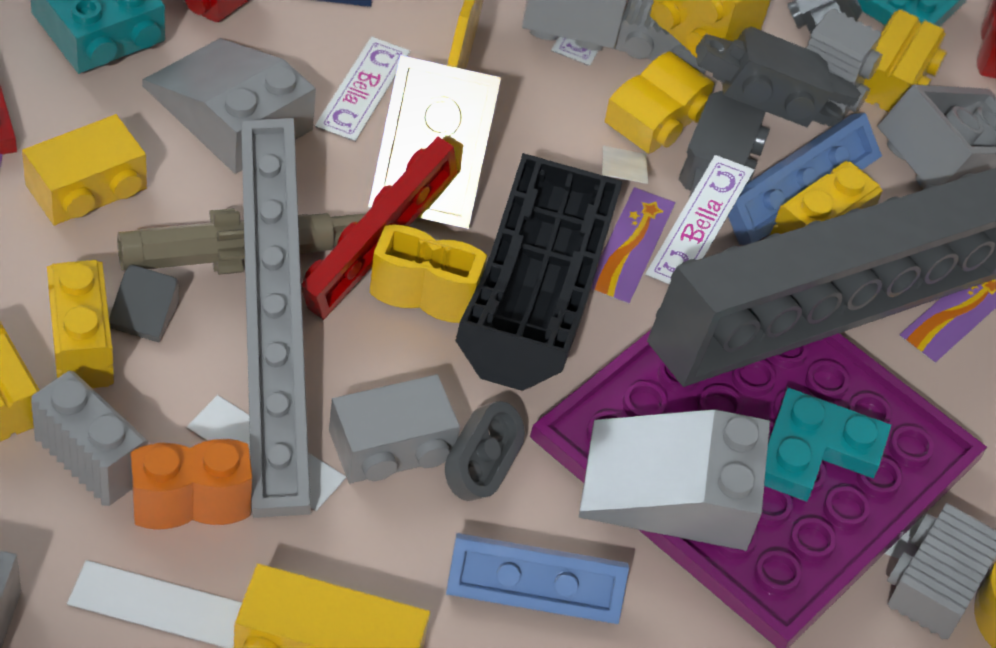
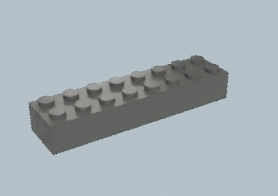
M996 168L974 175L966 174L958 180L938 186L930 185L916 193L903 197H891L885 202L864 209H852L846 214L822 222L813 221L805 227L783 234L774 233L763 240L741 247L732 246L712 256L699 260L690 259L676 267L671 275V282L661 307L656 313L655 322L647 339L648 344L682 387H686L996 279Z

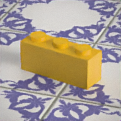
M257 563L234 623L233 648H423L430 611Z

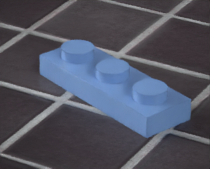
M456 533L446 595L619 624L629 565L627 562Z

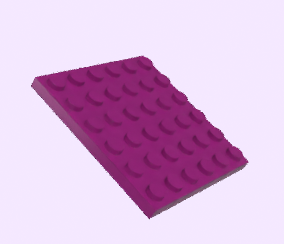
M650 330L533 424L530 435L534 442L584 483L594 420L719 410L770 420L769 441L787 388H791L891 424L880 466L874 479L822 460L808 501L764 486L762 514L747 551L639 530L777 648H789L982 458L987 449V446L840 333L682 387L648 344L647 339L651 332Z

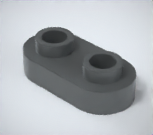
M498 401L477 408L472 413L447 456L445 462L447 483L452 492L462 500L473 501L493 495L500 487L523 445L525 436L524 424L518 411L509 403Z

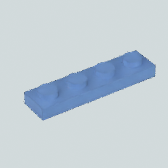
M866 113L851 114L746 184L728 215L739 245L757 242L771 233L773 226L776 225L775 219L781 205L824 175L831 174V171L844 161L852 162L860 170H863L882 157Z

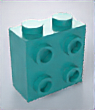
M30 0L31 13L78 74L165 41V5L161 0Z

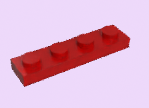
M437 136L426 149L421 148L417 150L408 161L405 172L393 185L384 186L373 200L372 208L359 222L350 223L343 230L338 239L337 246L324 260L319 259L308 268L304 275L301 289L307 308L324 320L372 268L374 251L385 225L410 226L458 173L454 146Z

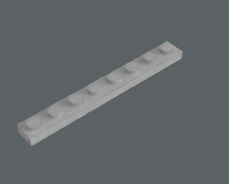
M294 118L241 120L253 518L311 515Z

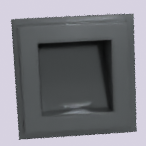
M129 265L123 275L109 317L110 328L159 343L179 304L178 280L172 276Z

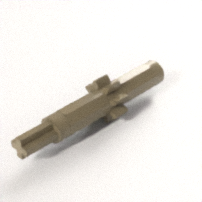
M234 208L209 211L210 223L118 232L117 249L121 270H126L129 265L154 269L213 263L214 272L218 271V275L244 272L242 261L245 260L244 220H240V212L235 211ZM328 213L298 215L300 254L332 250L333 246H337L338 239L343 230L350 223L359 222L365 214L332 217Z

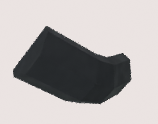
M525 153L522 154L491 254L479 284L460 320L455 340L480 379L524 391L563 372L590 294L620 194L621 180Z

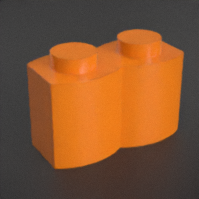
M213 439L198 443L191 448L175 443H154L131 451L135 525L148 529H171L185 525L192 520L209 525H226L242 521L251 516L252 472L249 444L233 439Z

